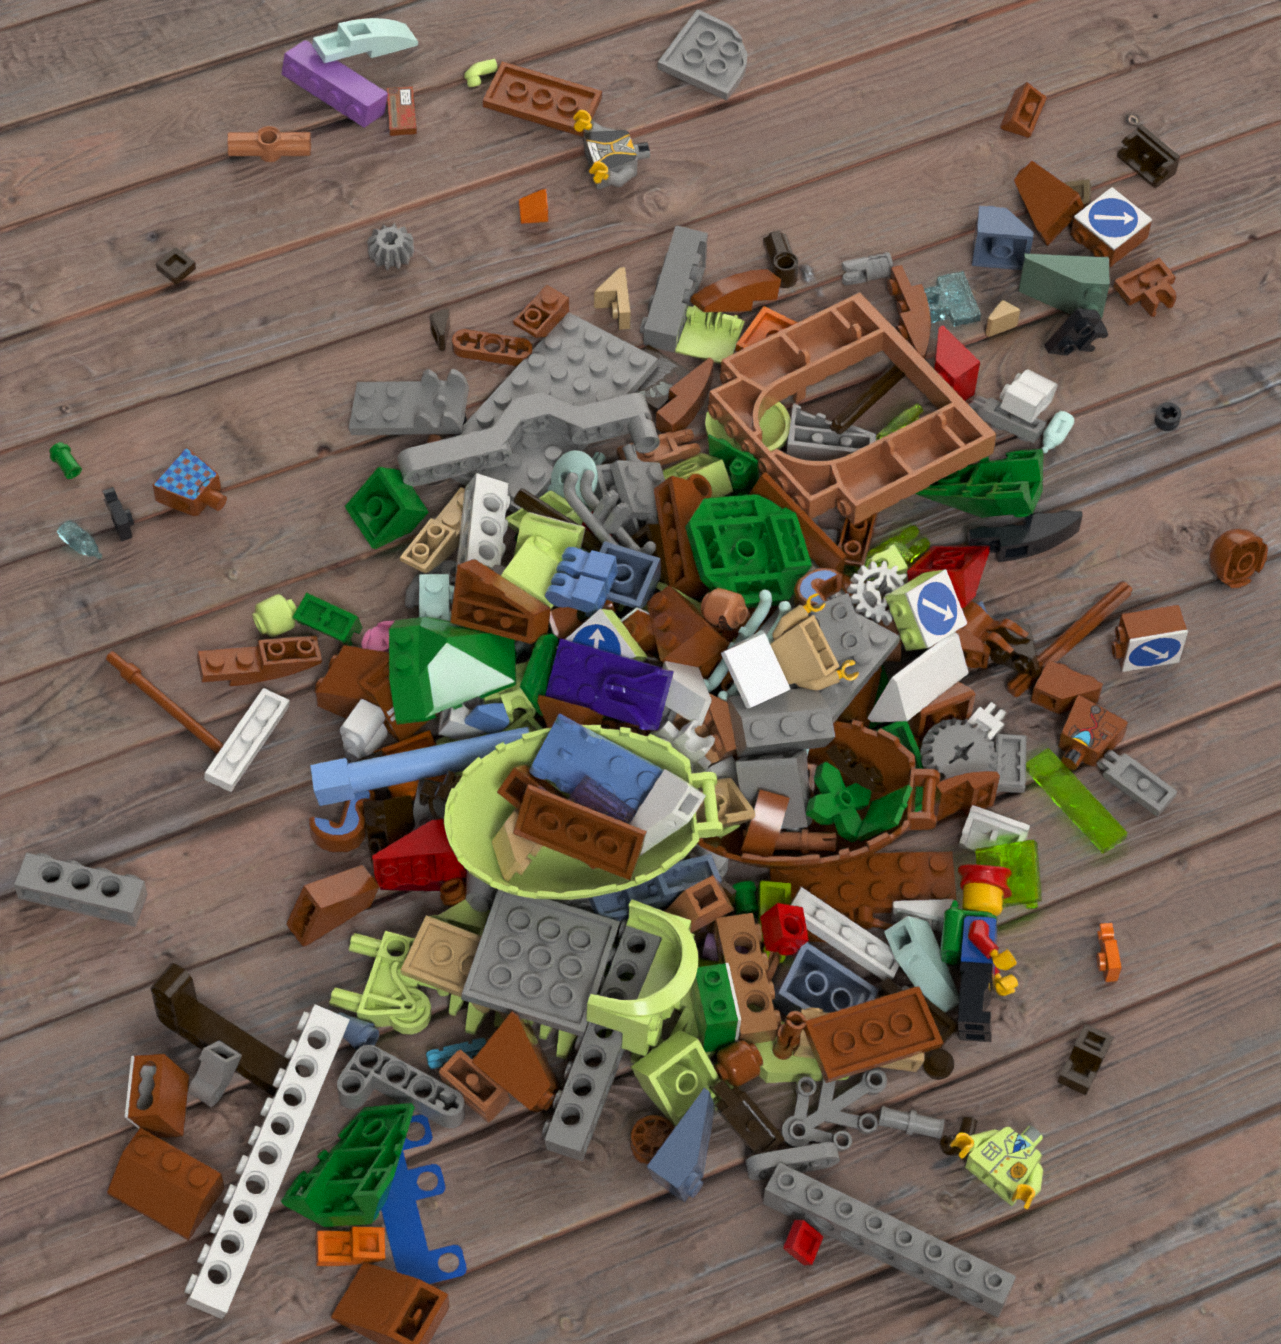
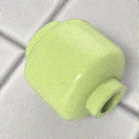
M277 594L257 603L252 617L260 634H266L273 638L295 627V620L292 617L297 608L291 599L286 601L282 595Z

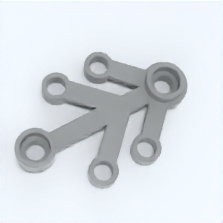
M878 1068L865 1071L857 1085L834 1100L832 1099L836 1080L825 1083L823 1078L817 1111L808 1117L809 1096L816 1091V1082L810 1077L801 1078L795 1086L797 1098L794 1115L786 1119L781 1127V1135L785 1138V1143L795 1148L805 1146L810 1141L815 1143L833 1142L836 1144L838 1151H845L852 1144V1137L848 1132L838 1131L832 1134L814 1128L823 1122L858 1129L862 1134H870L875 1131L878 1122L874 1115L864 1114L857 1116L840 1111L865 1094L876 1095L884 1090L887 1084L885 1073ZM871 1075H876L879 1078L880 1083L878 1086L870 1082ZM802 1082L810 1084V1092L807 1093L801 1089ZM863 1119H869L871 1121V1129H865L863 1127ZM794 1126L802 1128V1136L799 1137L793 1133ZM837 1136H843L846 1139L845 1146L838 1145L836 1141Z

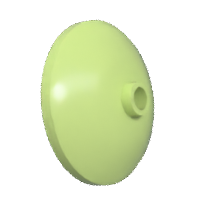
M780 402L767 409L759 422L763 432L762 443L770 451L781 449L789 438L791 419L788 411ZM707 412L705 419L707 436L710 434L718 439L723 438L732 447L742 451L736 439L730 438L724 426L718 420H714L709 412Z

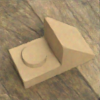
M625 267L616 270L594 292V307L612 308V318L618 319L619 330L630 329V304Z

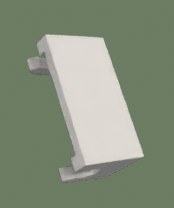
M972 805L958 847L1016 867L1026 843L1030 825Z

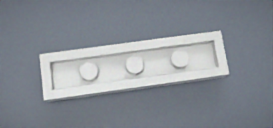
M263 688L206 770L204 780L232 792L288 710L290 700Z
M801 887L790 905L803 907L806 927L810 932L885 981L887 977L891 980L894 978L900 965L896 961L889 945Z

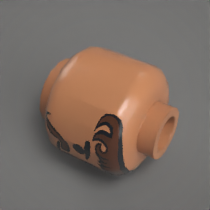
M714 589L705 595L701 603V613L704 619L712 626L725 631H733L738 628L740 624L745 622L748 615L744 597L727 589Z

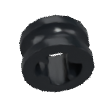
M1171 402L1160 404L1156 410L1154 423L1161 430H1175L1180 423L1182 415L1180 408ZM1168 414H1170V415H1172L1173 417H1169L1168 419H1165L1163 416L1166 417Z

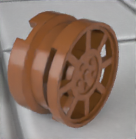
M650 1115L636 1122L631 1132V1151L639 1163L649 1164L674 1130L670 1121L661 1116Z

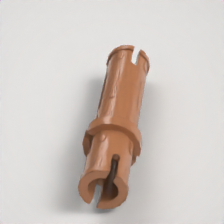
M802 829V832H780L774 850H801V853L808 854V851L836 852V832H809L808 829Z

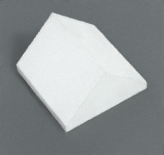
M763 630L721 653L746 709L790 690L789 684Z

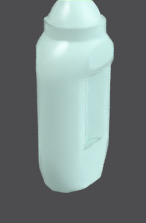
M1059 411L1053 416L1043 432V453H1047L1049 449L1055 448V446L1060 445L1074 425V417L1071 414Z

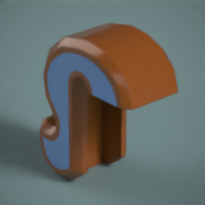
M818 568L807 572L797 580L795 585V608L799 605H806L810 595L819 593V595L812 598V606L827 601L826 598L841 590L842 574L830 568Z
M373 790L355 793L356 799L345 801L339 823L310 817V834L315 844L323 850L330 852H349L358 848L366 835L363 802L375 800Z

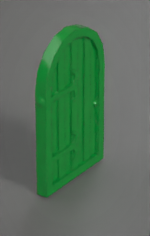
M543 634L538 638L520 688L540 716H543L538 704V696H545L557 653L556 647L560 642L554 634Z

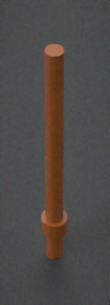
M114 651L107 655L106 661L121 672L120 676L126 682L135 684L213 752L219 753L224 744L141 675L142 671L133 663L128 664Z

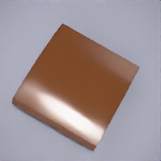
M994 771L971 772L939 782L936 785L934 815L937 817V822L961 809L968 817L972 805L985 810L992 807L995 802L1000 775Z

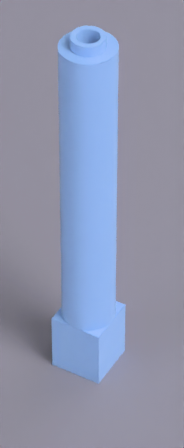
M529 727L348 763L347 758L310 765L314 793L319 805L324 806L356 799L355 793L446 775L448 771L454 773L464 771L478 757L482 759L496 750V745L502 742L506 745L521 739L522 734L530 732Z

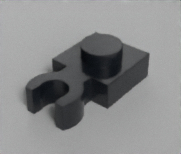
M114 487L103 490L105 504L111 514V519L121 542L132 538L130 526L134 525L130 510L123 509Z

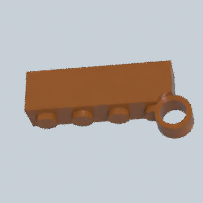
M693 474L687 479L670 476L654 488L669 584L688 597L699 599L710 590L700 580L685 526L702 500L712 496V488L708 480L700 474Z

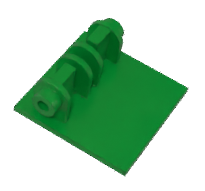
M709 434V456L723 460L733 488L731 494L733 496L747 495L759 480L758 460L747 451L742 452L732 447L727 440L723 438L718 439Z

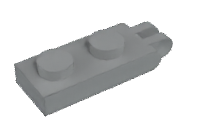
M976 396L969 403V406L983 421L990 423L996 429L1006 430L1023 441L1035 443L1044 432L1047 422L1038 418L1030 423L1000 408L1002 402L993 398L986 399L982 396Z
M1108 750L1104 754L1105 758H1100L1097 762L1098 767L1104 771L1103 776L1106 780L1157 817L1177 795V791L1125 753L1118 755L1114 751Z

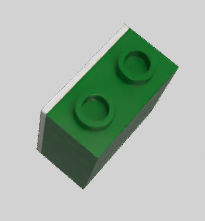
M729 963L698 967L690 997L700 1043L705 1052L718 1051L738 1041L741 1016Z

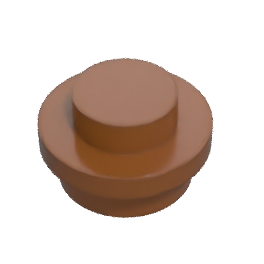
M452 878L446 881L440 888L442 903L447 906H455L466 899V882H463L460 878Z

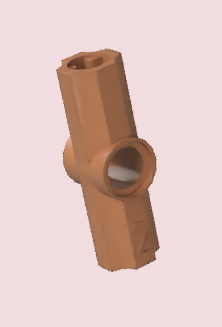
M264 126L258 132L228 133V156H259L265 162H275L281 156L311 155L310 132H280L273 126Z

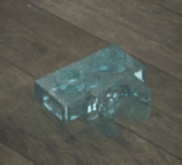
M964 271L939 276L936 281L937 286L924 289L929 304L931 323L947 320L948 316L953 327L980 321L981 313Z

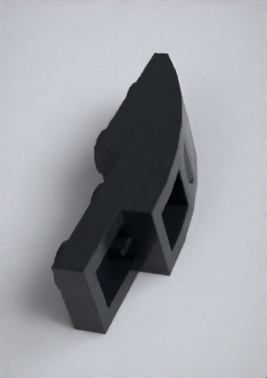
M1070 510L1045 514L1036 512L1024 517L1023 525L1009 524L1003 527L988 528L982 526L969 529L966 546H989V553H996L998 562L1027 558L1050 550L1079 532L1083 514L1082 511Z

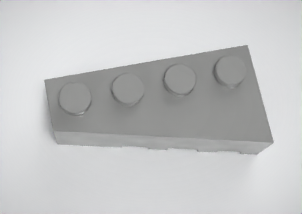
M675 226L670 246L664 259L662 272L657 278L655 295H651L649 300L648 317H643L640 333L644 334L645 346L650 345L653 348L676 353L675 350L687 320L688 306H693L690 302L691 296L697 293L706 269L708 233Z

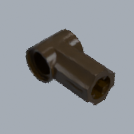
M780 231L770 232L767 237L763 238V246L773 274L781 279L780 288L793 287L798 279V258L793 254L786 234Z

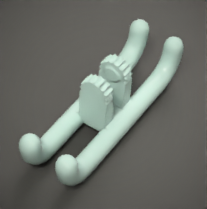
M762 590L759 593L760 602L746 625L740 628L738 637L734 642L730 643L727 647L728 649L752 636L765 619L772 603V595L768 590ZM782 601L779 604L780 612L778 618L766 634L770 644L774 641L772 633L779 620L792 610L790 603L787 601ZM724 659L720 661L708 679H703L708 692L717 688L729 671ZM735 683L732 684L728 691H720L718 698L727 702L728 697L739 696L740 693Z

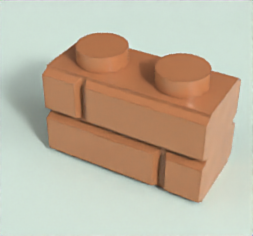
M461 1049L439 1070L442 1083L461 1093L464 1103L488 1123L510 1101L508 1092L473 1064L472 1059Z

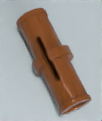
M799 1011L790 1012L786 1017L785 1023L777 1031V1041L772 1051L778 1059H789L794 1047H797L800 1043V1034L806 1025V1017Z

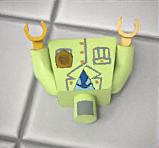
M1028 1126L1021 1135L1010 1127H1005L1000 1131L994 1129L970 1136L966 1133H959L951 1142V1147L957 1146L961 1149L958 1155L960 1158H964L971 1152L968 1155L965 1168L1009 1205L1013 1206L1020 1199L1025 1202L1024 1208L1029 1209L1032 1200L1041 1191L1043 1168L1039 1163L1042 1155L1035 1147L1043 1137L1036 1128Z

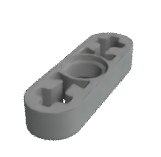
M824 1142L757 1154L749 1157L745 1163L749 1179L763 1180L772 1177L779 1162L803 1173L832 1167L839 1163L840 1158L836 1144Z

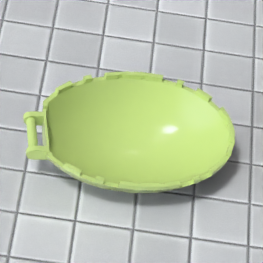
M582 725L658 767L670 771L696 789L702 788L703 794L706 795L704 798L706 822L697 823L695 812L690 822L640 855L631 880L600 868L593 870L584 862L545 846L540 849L535 857L531 854L528 855V858L532 861L522 875L516 872L509 882L503 879L492 840L516 807L498 794L497 791L514 767L525 764L529 767L532 766L551 728L522 734L521 739L506 745L502 742L495 746L496 750L482 759L478 757L462 772L463 776L455 788H451L445 805V831L449 845L457 860L473 876L491 887L513 895L534 899L572 900L600 896L625 890L651 880L683 859L699 842V838L715 837L723 834V824L718 819L715 785L718 782L717 775L713 772L691 774L690 759L674 749L670 742L652 734H649V736L631 732V728L620 727V730L603 729L601 725ZM547 780L550 784L557 788L555 783H553L550 780ZM559 790L574 803L630 824L574 793L569 794Z

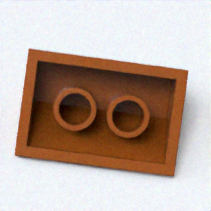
M140 1128L121 1154L107 1194L189 1241L225 1187L221 1173Z

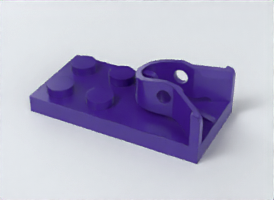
M560 638L545 696L589 708L601 715L640 726V729L658 731L674 671Z

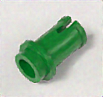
M58 442L49 450L50 459L58 464L67 479H73L81 473L82 468L70 453L71 448L69 445Z

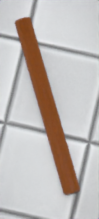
M1124 581L1118 583L1038 655L1041 673L1048 660L1057 663L1132 594V587ZM1018 673L1008 682L1006 689L1013 697H1019L1038 679L1027 674Z

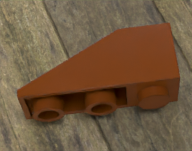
M879 512L872 514L869 518L855 525L847 517L845 518L838 547L846 554V565L855 567L865 565Z

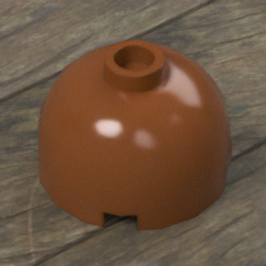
M1231 529L1224 532L1215 539L1209 553V563L1213 574L1231 588H1240L1249 584L1252 580L1248 577L1254 571L1260 573L1264 567L1268 554L1267 544L1262 541V538L1247 529Z

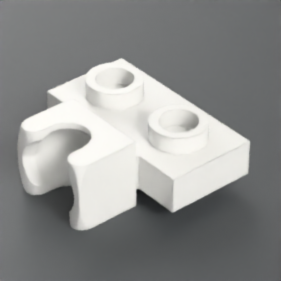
M668 720L659 726L658 731L653 730L650 734L670 742L674 749L690 759L691 774L706 771L711 762L705 755L713 746L715 738L711 735L705 738L699 737L695 733V728L699 725L697 720L690 721L680 731Z

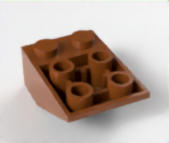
M363 1262L333 1312L331 1319L378 1344H429L450 1308L449 1295L418 1278Z

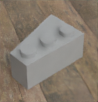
M793 403L787 455L808 461H830L845 457L875 442L876 434L853 425L844 433L837 434L835 431H831L830 425L832 422L826 420V415L817 413L816 416L801 411V406Z

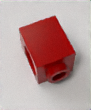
M776 903L760 916L766 951L778 952L783 956L792 955L809 941L803 907Z

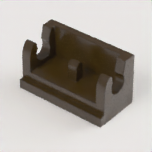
M1142 124L1122 140L1121 143L1125 146L1118 151L1117 157L1155 189L1176 174L1180 156Z

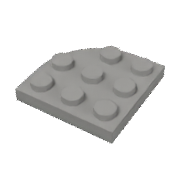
M697 9L659 59L657 69L727 101L745 75L747 51L742 43V37L732 26Z

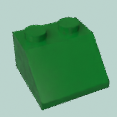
M378 467L344 506L372 549H377L411 533L429 513L413 487L403 482L401 471Z

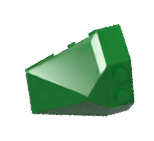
M1043 449L1006 452V458L989 461L987 456L979 460L980 463L967 465L964 469L958 470L930 484L929 487L915 494L981 518L1013 515L1017 518L1026 517L1033 514L1043 492Z
M429 617L395 620L389 628V681L397 725L428 721L436 718L435 714L451 707L454 710L463 707V702L478 696L482 699L517 685L515 640L452 624L448 620Z
M413 1104L364 1107L337 1135L340 1141L329 1152L323 1149L317 1157L320 1161L309 1173L302 1171L295 1178L282 1198V1204L323 1227L372 1224L378 1218L380 1210L387 1201L415 1109Z

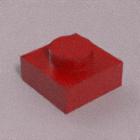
M794 1220L783 1249L802 1265H813L824 1236L806 1221Z

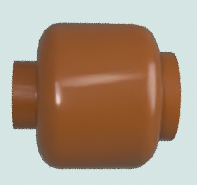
M738 1040L717 1052V1064L714 1065V1069L720 1080L727 1081L733 1087H739L759 1076L760 1067L763 1066V1059L754 1043L748 1044L744 1040Z

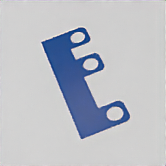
M424 1115L412 1116L410 1123L418 1122L422 1124L425 1128V1135L419 1141L405 1139L389 1195L381 1211L396 1271L432 1284L463 1276L467 1271L463 1251L458 1245L428 1250L416 1200L440 1195L445 1191L446 1187L441 1168L437 1164H430L410 1170L407 1168L403 1150L427 1145L433 1138L428 1118ZM423 1172H432L438 1178L437 1186L431 1191H424L417 1184V1179ZM445 1253L455 1254L459 1259L458 1268L450 1273L443 1272L438 1266V1260L441 1255Z

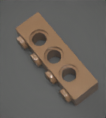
M753 913L716 918L712 931L719 963H729L741 1016L738 1040H744L748 1044L751 1042L756 1044L774 1041L777 1031L782 1024L779 1010H774L772 1000L775 999L774 985L772 981L767 980L766 971L769 969L768 957L766 952H761L759 942H762L761 926L759 923L755 924ZM743 946L749 953L741 954L735 950V947ZM750 975L755 979V982H745L741 976ZM756 1004L762 1011L753 1012L747 1005Z

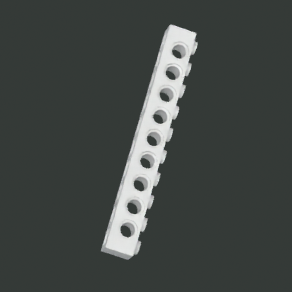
M476 473L465 487L457 565L472 559H476L490 569L494 565H500L506 545L503 543V536L508 526L505 514L510 504V496L507 495L509 483ZM480 696L463 702V707L455 710L451 707L441 711L438 734L456 740L474 738L480 734L483 735L484 731L469 726L464 721L477 705H485L483 698L480 699Z
M316 1004L310 1013L303 1012L296 1028L302 1031L298 1041L291 1040L284 1056L290 1059L285 1070L279 1069L272 1086L277 1088L273 1099L267 1097L260 1112V1115L265 1116L261 1128L255 1125L248 1140V1144L253 1146L248 1157L242 1155L235 1173L240 1175L236 1186L230 1184L223 1199V1203L228 1204L223 1216L217 1214L210 1230L211 1233L215 1234L211 1245L204 1244L197 1260L198 1263L202 1264L198 1276L191 1275L184 1292L190 1294L186 1302L187 1305L220 1319H223L226 1315L350 1019ZM307 1038H318L322 1043V1048H312L308 1044ZM298 1065L307 1067L310 1071V1076L306 1078L299 1076L295 1067ZM283 1095H294L298 1100V1105H287L284 1102ZM275 1122L281 1123L286 1129V1134H275L271 1129V1124ZM263 1151L270 1153L273 1156L274 1163L270 1165L262 1163L258 1153ZM256 1181L259 1183L261 1193H250L246 1188V1182ZM236 1210L246 1212L249 1222L246 1224L238 1223L234 1219L233 1212ZM231 1240L234 1242L236 1253H225L221 1248V1241ZM208 1271H220L223 1274L224 1282L221 1284L212 1283L208 1278Z

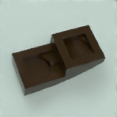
M1085 1024L1057 1082L1083 1095H1087L1114 1037Z

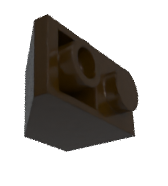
M1006 616L1005 619L1012 620L1023 630L1027 631L1029 635L1023 638L1013 631L1002 627L994 630L1014 650L1009 654L993 641L987 640L986 644L991 648L989 655L991 660L996 664L1013 668L1020 674H1027L1038 679L1041 671L1030 626Z
M411 795L363 802L371 863L373 862L372 856L412 832L415 824Z

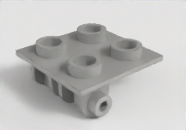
M849 593L813 606L814 608H820L826 603L823 610L819 612L812 611L808 616H815L837 662L868 650Z

